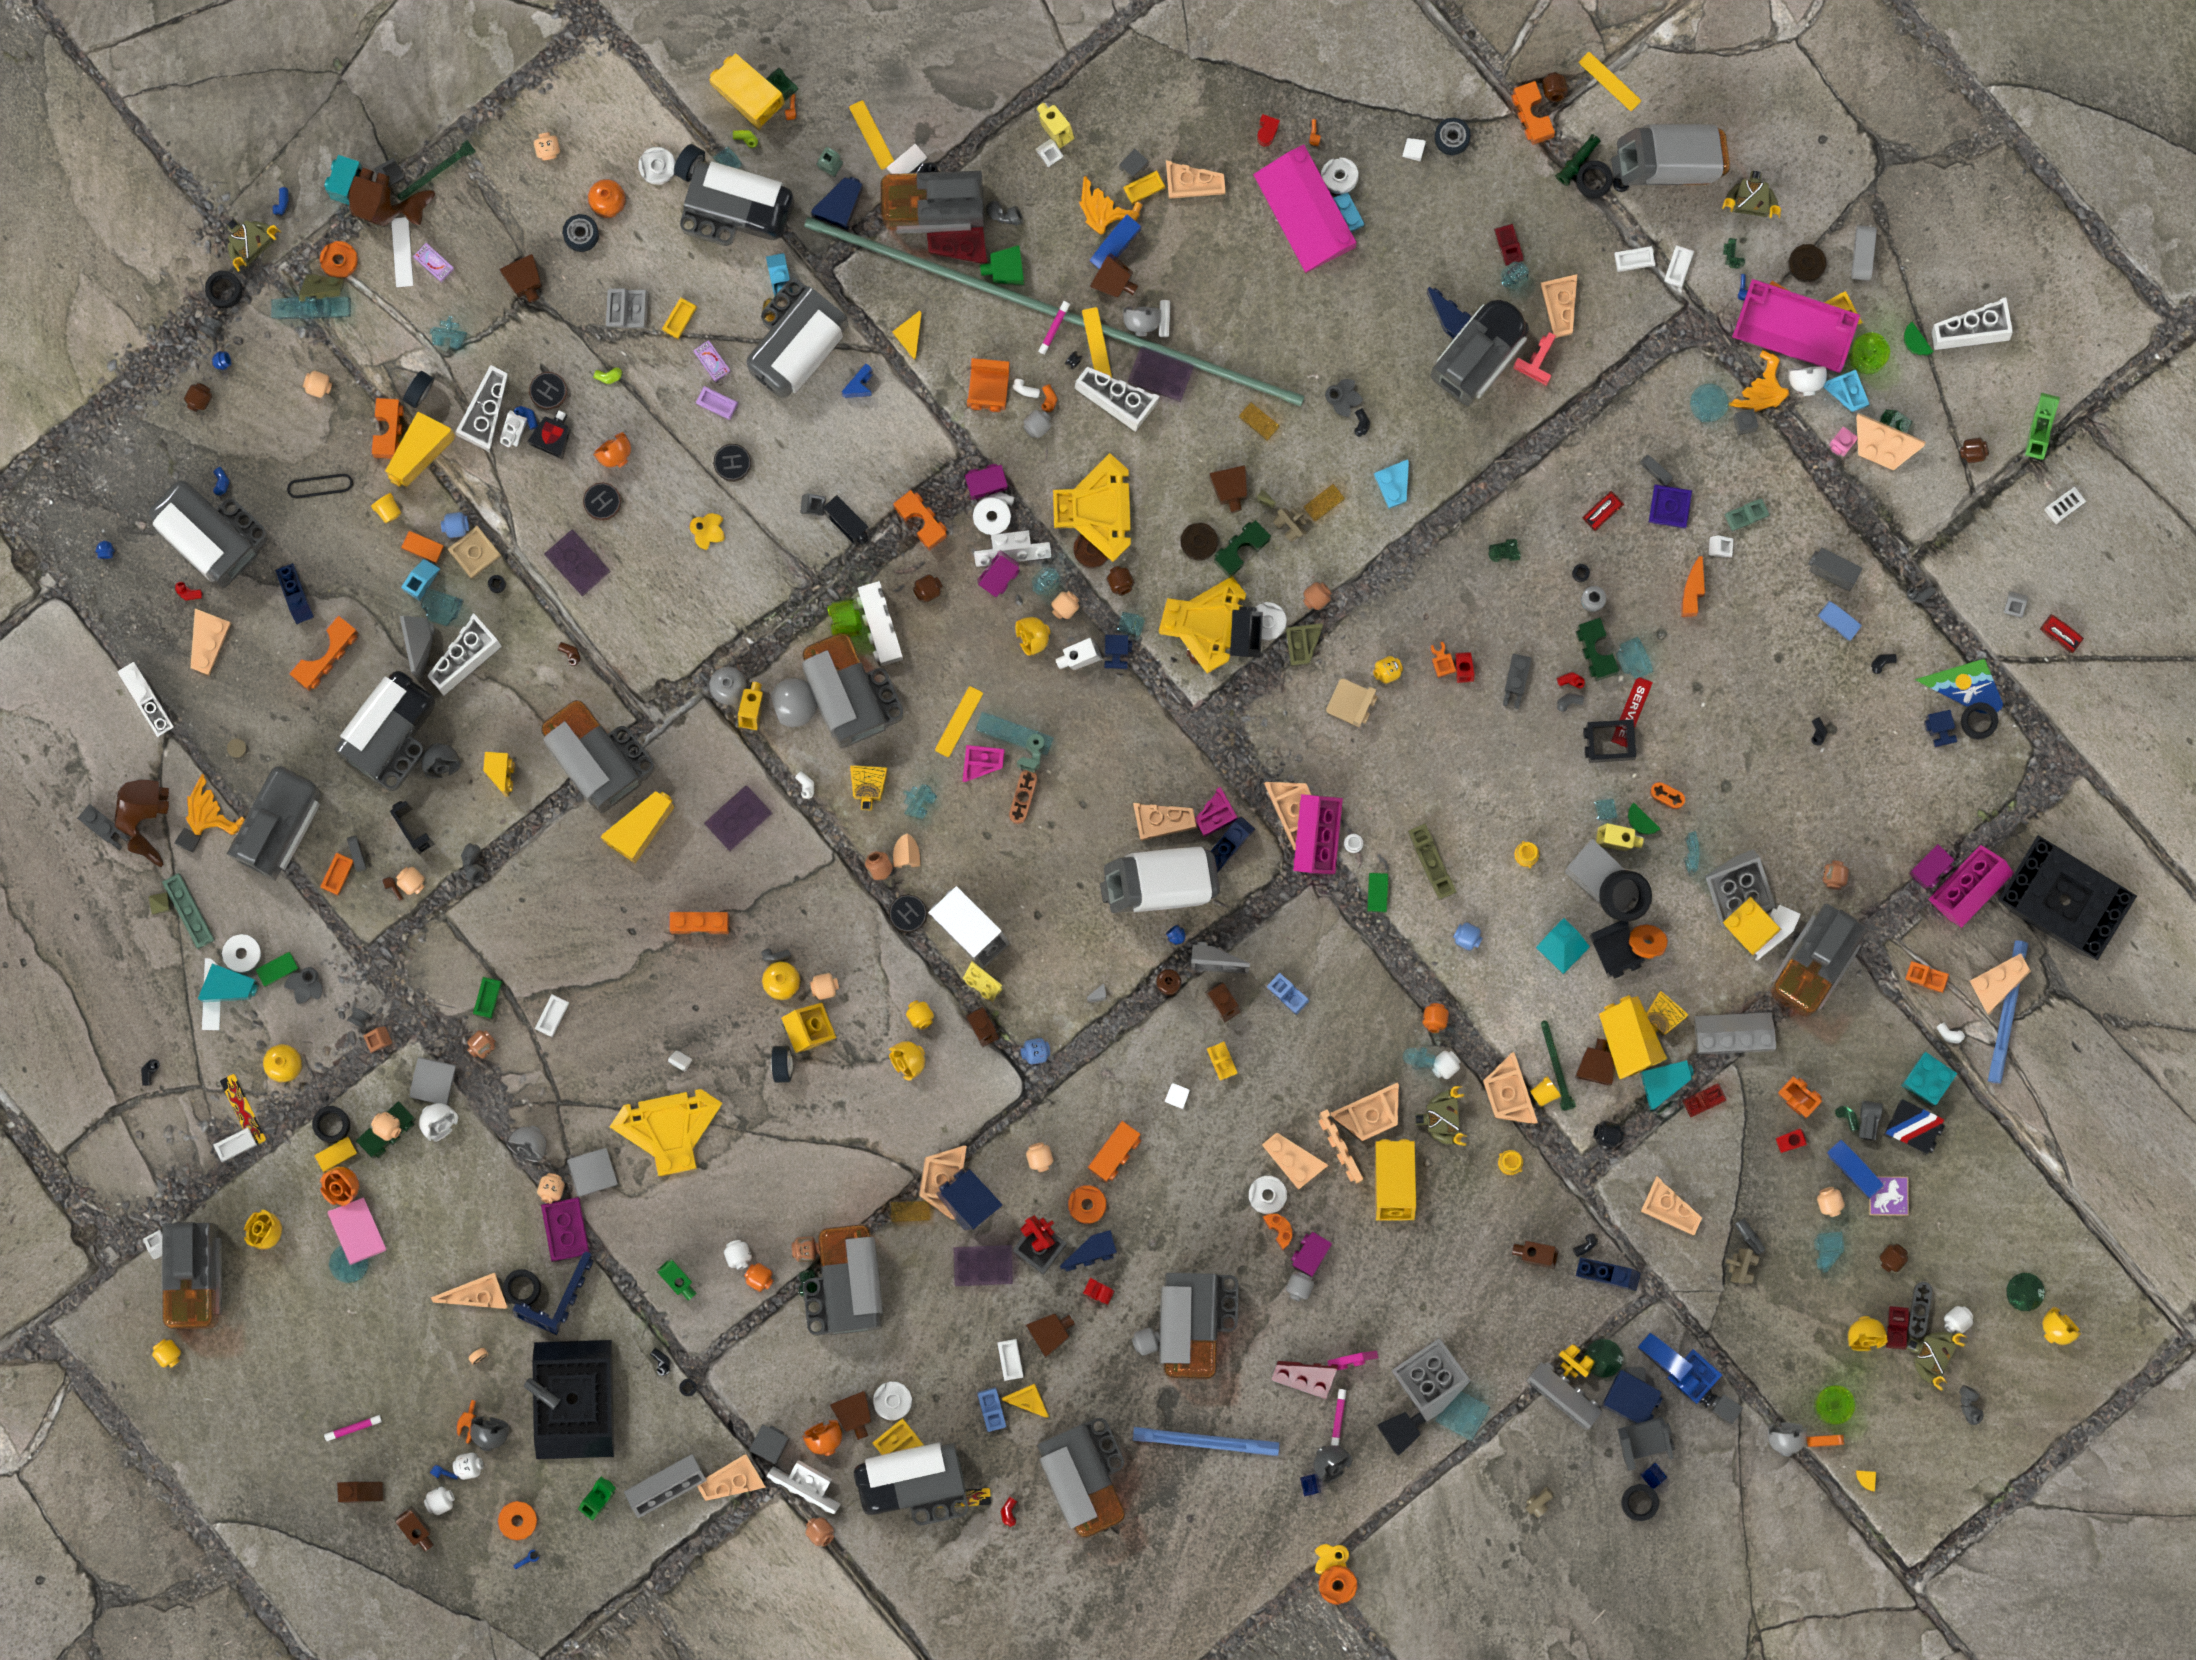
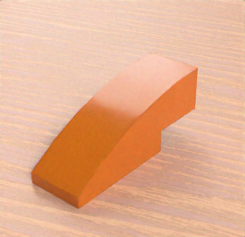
M1703 556L1698 557L1686 580L1681 603V617L1697 616L1698 614L1697 597H1703L1705 594Z

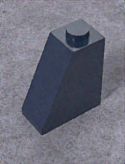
M844 177L812 209V217L848 229L863 190L861 181L854 177H850V179Z

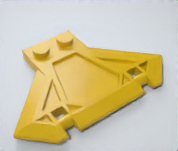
M1109 453L1074 489L1053 490L1054 528H1075L1114 562L1131 545V538L1125 537V531H1130L1129 483H1123V477H1129V470ZM1111 478H1115L1116 483H1111ZM1112 532H1117V537H1112Z
M1232 576L1190 601L1167 598L1159 627V634L1180 637L1208 674L1227 663L1230 659V654L1225 653V651L1230 649L1232 611L1239 610V606L1242 605H1238V602L1245 600L1246 593Z
M698 1089L695 1090L696 1096L689 1098L687 1092L638 1102L639 1108L631 1109V1105L627 1104L623 1105L610 1128L654 1156L659 1177L694 1170L697 1167L693 1148L723 1103L704 1090ZM697 1104L698 1108L690 1109V1105ZM641 1116V1120L634 1121L633 1117Z

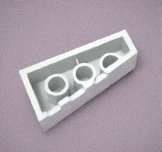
M2006 297L1998 302L1984 305L1982 308L1968 311L1961 316H1955L1934 324L1931 332L1934 349L1939 350L2009 341L2013 331Z
M490 365L456 430L457 436L488 452L491 449L508 377L507 373Z
M1086 367L1079 376L1074 387L1135 432L1158 404L1160 397L1156 394L1145 392V390L1139 387L1130 386L1124 381L1113 379L1109 375Z
M880 581L858 587L860 597H857L859 608H864L865 615H862L865 626L869 625L871 633L867 634L870 644H875L876 651H873L876 662L880 661L881 666L903 660Z
M474 613L467 625L461 629L456 640L450 644L448 651L439 659L427 676L443 696L502 647Z

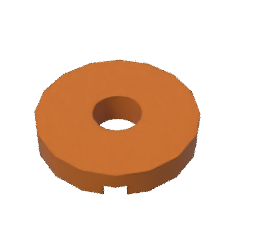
M334 241L326 245L321 251L319 259L321 268L328 276L341 279L351 275L357 268L358 263L357 253L354 248L343 241ZM338 255L344 257V261L341 264L334 263V258Z
M1640 925L1635 927L1630 933L1629 945H1631L1635 954L1650 959L1654 958V956L1659 957L1666 951L1668 942L1666 934L1656 926ZM1644 940H1650L1652 944L1645 943Z
M1083 1185L1071 1193L1068 1200V1209L1076 1221L1083 1224H1092L1099 1221L1104 1215L1106 1199L1098 1188L1091 1185ZM1085 1199H1089L1093 1203V1207L1090 1210L1082 1208V1202Z
M516 1501L503 1507L499 1513L498 1525L504 1536L512 1540H523L533 1534L538 1520L536 1512L530 1505L525 1502ZM516 1515H520L523 1518L522 1525L518 1527L514 1526L512 1522L513 1517Z
M1333 1565L1326 1568L1318 1581L1320 1594L1327 1602L1335 1605L1350 1601L1355 1596L1357 1590V1579L1354 1573L1348 1567L1342 1565ZM1340 1580L1343 1582V1587L1341 1589H1334L1332 1587L1333 1582Z

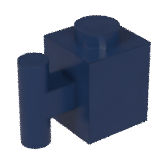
M1105 635V657H1112V661H1105L1104 668L1127 669L1128 661H1120V657H1128V652H1132V641H1128V635Z
M1951 709L1927 715L1926 720H1924L1926 732L1929 731L1930 736L1939 734L1940 739L1933 740L1934 747L1957 742L1956 735L1948 736V732L1955 729Z

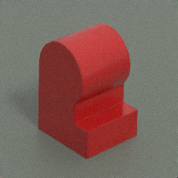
M1262 114L1259 125L1263 127L1258 131L1257 141L1261 146L1267 147L1272 144L1280 120Z
M1471 652L1455 653L1457 683L1474 682Z
M1801 1128L1775 1139L1780 1154L1808 1145Z
M1090 1278L1083 1294L1109 1305L1115 1291Z

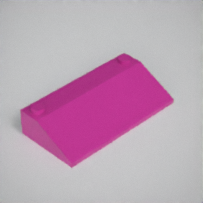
M1304 144L1287 152L1253 174L1305 273L1356 248L1357 242Z
M1752 279L1732 337L1841 373L1860 315Z

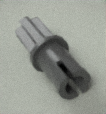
M1745 1218L1735 1224L1744 1237L1743 1241H1747L1756 1255L1765 1251L1764 1245L1756 1235L1757 1232L1752 1230Z
M529 1378L524 1384V1388L534 1394L537 1400H542L553 1410L561 1401L550 1393L547 1387H542L532 1378Z

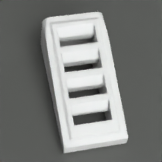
M2073 487L2047 506L2044 511L2055 524H2058L2083 505L2086 500ZM2072 493L2079 500L2077 504L2070 496ZM2067 498L2073 507L2071 508L2064 499ZM2060 502H2062V504L2066 507V512L2060 506ZM2055 506L2061 512V516L2055 511Z

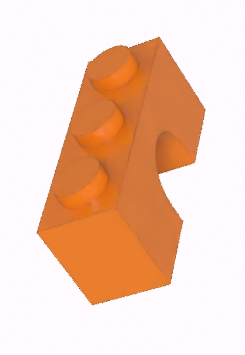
M1536 81L1514 88L1511 98L1514 106L1519 108L1518 117L1520 122L1525 124L1526 129L1524 132L1527 140H1531L1532 145L1554 138L1555 131L1549 115L1538 118L1530 110L1534 105L1540 104L1542 100Z
M376 398L375 418L377 421L389 423V429L384 435H373L372 455L374 458L392 459L401 443L398 442L399 435H402L400 416L403 417L404 405H401L399 399Z
M910 490L893 503V507L905 522L912 517H920L924 520V527L917 532V537L930 551L947 538V529L941 521L937 523L933 518L935 514L929 507H924L921 496L917 492L914 494Z
M670 912V933L691 934L692 932H706L709 934H729L728 912Z

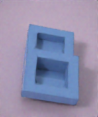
M1828 601L1818 615L1830 628H1834L1850 641L1862 626L1831 601Z
M1281 973L1267 985V988L1296 1015L1309 1002V999L1296 989Z
M996 1387L977 1392L987 1431L1005 1428L1006 1423Z

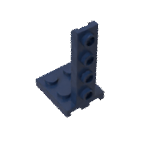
M586 1251L582 1254L553 1319L549 1318L550 1315L539 1310L537 1313L531 1310L532 1307L525 1303H521V1305L515 1303L512 1310L514 1317L557 1335L561 1323H565L569 1316V1312H567L569 1306H573L577 1299L575 1293L578 1287L582 1288L586 1278L583 1276L586 1270L589 1271L593 1265L592 1253Z

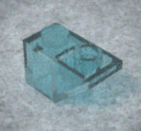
M1842 1232L1821 1233L1814 1239L1815 1250L1819 1252V1258H1816L1817 1269L1821 1270V1274L1828 1272L1844 1252Z

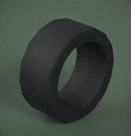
M1601 161L1585 163L1579 169L1576 178L1577 187L1584 196L1589 198L1605 196L1613 182V174L1610 167ZM1598 169L1604 173L1606 182L1601 189L1591 190L1585 186L1584 175L1588 170Z
M218 271L208 277L205 283V293L213 305L219 308H230L239 302L242 296V285L233 273ZM220 279H228L234 284L235 292L227 300H219L213 294V286Z
M1983 702L1973 703L1968 706L1961 717V727L1965 734L1977 740L1986 739L1991 736L1997 729L1999 722L1995 709ZM1975 710H1983L1990 716V727L1984 732H1976L1969 726V716Z
M325 1106L314 1115L312 1129L315 1135L322 1141L337 1143L348 1135L350 1119L342 1109L335 1106ZM328 1113L337 1114L342 1120V1129L334 1136L325 1135L320 1128L321 1119Z
M518 1269L506 1277L503 1284V1292L505 1297L514 1305L515 1303L531 1305L538 1299L541 1293V1284L534 1273L526 1269ZM518 1277H527L533 1283V1292L526 1299L515 1298L511 1292V1284Z
M1637 1484L1629 1487L1624 1492L1621 1506L1623 1512L1630 1519L1645 1521L1656 1514L1659 1508V1498L1650 1486ZM1644 1491L1651 1497L1652 1505L1647 1513L1636 1514L1630 1509L1629 1498L1634 1492Z

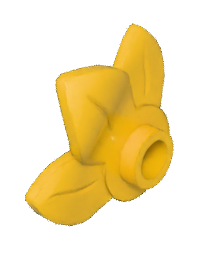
M709 513L703 518L696 517L691 520L689 529L695 535V543L698 547L707 550L710 542L725 540L724 532L719 527L723 521L722 516ZM697 523L702 524L701 530L696 528Z
M1322 1544L1315 1549V1553L1320 1557L1316 1563V1573L1322 1574L1326 1568L1333 1565L1347 1567L1346 1561L1349 1558V1551L1345 1546L1336 1545L1333 1547L1329 1544ZM1336 1552H1340L1342 1558H1337Z

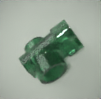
M1515 538L1506 539L1505 542L1489 546L1488 555L1494 562H1499L1502 559L1517 561L1521 558L1518 542Z
M814 1269L799 1272L801 1282L799 1293L801 1297L804 1296V1282L807 1279L815 1278ZM809 1283L807 1285L808 1292L814 1293L817 1291L818 1286L816 1283Z

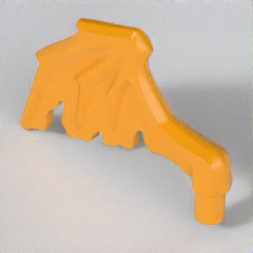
M1084 176L1082 197L1079 204L1087 218L1085 223L1096 232L1104 234L1106 227L1110 223L1122 220L1127 214L1135 221L1138 219L1142 208L1141 203L1136 202L1132 210H1124L1120 207H1116L1113 210L1114 202L1108 196L1104 198V193L1099 188L1095 189L1093 196H1091V182Z
M1762 350L1759 357L1767 360V367L1763 373L1765 379L1756 378L1751 383L1753 387H1746L1742 391L1743 397L1749 398V400L1741 401L1734 399L1728 405L1743 409H1754V412L1772 406L1776 408L1789 395L1788 388H1782L1776 378V371L1780 362L1779 357Z
M201 774L191 795L187 796L188 816L186 820L194 834L201 835L204 829L219 827L230 835L236 834L245 819L241 816L234 823L227 820L223 815L217 816L220 807L217 801L213 802L214 795L211 789L206 790L202 795L206 780L204 778L205 775Z

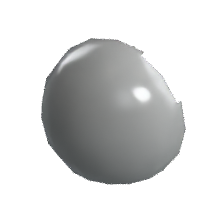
M797 678L785 679L778 683L771 691V699L779 722L782 725L789 727L802 726L809 722L816 713L817 703L809 683L805 680Z

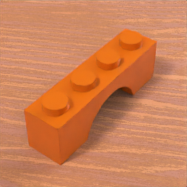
M339 615L326 630L330 638V646L327 653L315 661L301 659L290 672V676L308 691L312 688L315 689L320 684V678L332 670V664L335 660H340L346 652V647L352 645L358 638L356 636L358 634L357 630Z

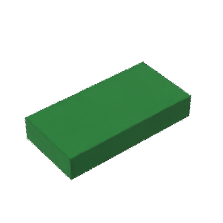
M1369 873L1367 912H1387L1388 874Z
M287 952L255 970L263 986L266 987L299 968L291 953Z
M487 977L482 978L473 1011L474 1015L492 1019L502 981Z

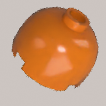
M603 179L592 185L588 194V204L596 215L603 218H611L624 209L626 203L625 192L617 182Z
M624 432L615 435L616 440H608L594 451L593 455L601 465L610 468L618 465L620 468L628 462L627 457L631 453V443Z
M335 1167L324 1173L320 1179V1182L322 1181L321 1193L332 1205L345 1206L352 1202L358 1194L359 1180L356 1174L346 1167Z
M828 1420L830 1424L824 1426L823 1422L804 1432L806 1436L802 1435V1438L809 1450L815 1454H825V1456L836 1452L835 1449L842 1441V1430L837 1420Z

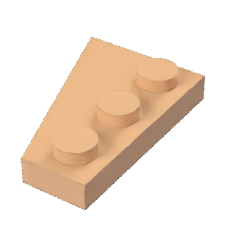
M1166 160L1169 199L1225 194L1224 174L1192 168L1188 165H1180Z
M1577 274L1540 283L1552 333L1556 335L1555 338L1573 333Z
M195 609L191 669L210 675L231 622Z
M1133 803L1141 841L1197 828L1193 808Z
M2020 953L1970 980V983L1985 1011L1990 1015L1994 1011L1993 1009L2006 998L2008 993L2031 970Z
M1275 1133L1262 1144L1264 1149L1298 1190L1328 1167L1326 1163L1279 1133Z
M1656 1176L1640 1212L1694 1236L1702 1217Z
M747 1454L706 1477L707 1481L697 1486L705 1501L766 1488Z

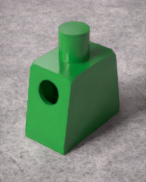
M1020 246L991 253V263L980 264L981 276L993 275L994 284L1024 285Z
M672 1258L656 1270L677 1295L682 1293L689 1301L697 1294L690 1286L692 1281ZM677 1278H681L683 1281L679 1286L675 1283Z

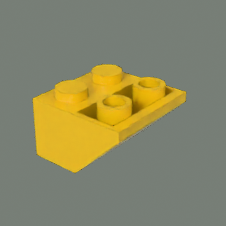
M485 752L483 771L505 797H509V792L513 791L511 773H514L515 762H513L508 753Z

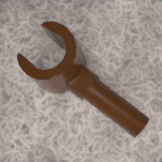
M391 877L383 879L385 889L392 888L398 900H403V897L397 890L394 879Z

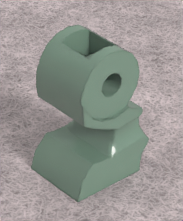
M826 147L816 165L821 170L835 177L843 165V161L840 160L841 156L837 152Z
M1033 734L1027 739L1026 750L1032 758H1020L1017 762L1018 768L1035 773L1040 768L1041 752H1043L1045 747L1044 738L1041 735Z

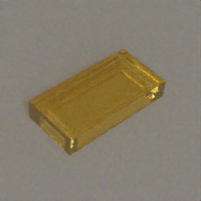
M1252 402L1248 404L1238 417L1267 441L1280 427Z
M1332 484L1303 506V508L1312 520L1316 522L1344 501L1345 498L1336 486Z
M927 1201L891 1202V1222L930 1221V1204Z

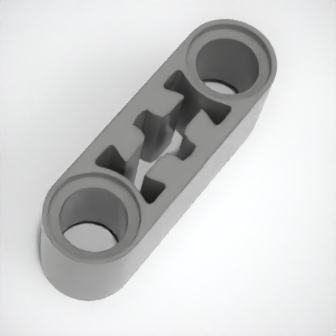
M1857 225L1851 279L1871 281L1876 227Z

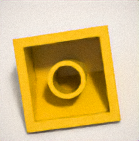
M1752 897L1748 898L1723 922L1728 930L1752 955L1756 954L1782 930Z
M823 1003L796 1009L781 1018L795 1053L812 1049L836 1038Z

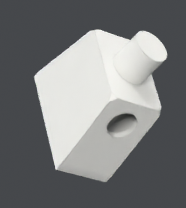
M1088 638L1063 649L1065 655L1056 658V663L1059 669L1069 666L1071 669L1076 670L1103 660L1096 641Z

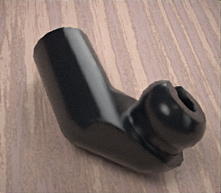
M1361 408L1355 412L1359 424L1354 429V433L1358 437L1366 435L1370 427V420L1364 409Z

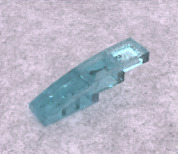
M299 297L271 299V318L351 317V298L325 297L322 299L305 297V301H299Z

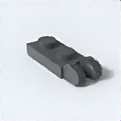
M1513 653L1504 690L1503 706L1509 704L1510 693L1517 694L1514 708L1519 709L1521 697L1525 690L1531 657Z
M91 804L77 818L118 850H121V844L112 839L116 833L126 841L130 839Z

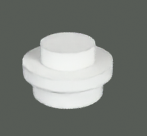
M1350 834L1345 838L1344 847L1350 853H1357L1363 847V840L1357 834Z

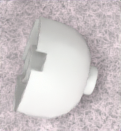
M1824 366L1789 370L1791 386L1796 391L1803 392V396L1815 395V391L1820 390L1825 385L1827 371Z
M443 1103L426 1106L419 1119L421 1132L429 1141L431 1139L439 1141L450 1134L452 1131L450 1127L453 1123L457 1124L458 1115L451 1107Z

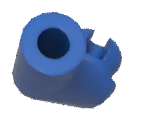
M286 187L279 189V205H273L274 215H283L288 204V188Z

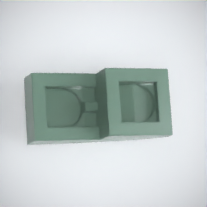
M1761 498L1747 503L1743 507L1729 511L1724 515L1733 532L1768 517L1769 513Z

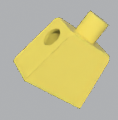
M1042 103L1037 107L1042 127L1050 138L1055 141L1059 149L1074 139L1070 123L1055 105L1049 107L1046 103Z
M1607 823L1598 827L1596 842L1603 848L1628 851L1633 847L1642 848L1643 837L1636 836L1635 829Z

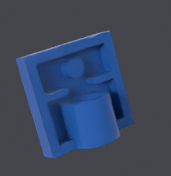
M1692 1349L1684 1358L1694 1367L1691 1374L1682 1384L1671 1374L1667 1379L1697 1404L1722 1374Z

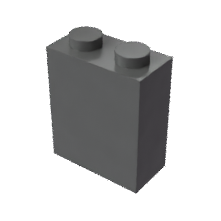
M1822 547L1819 552H1814L1808 563L1811 566L1809 572L1849 592L1863 569Z

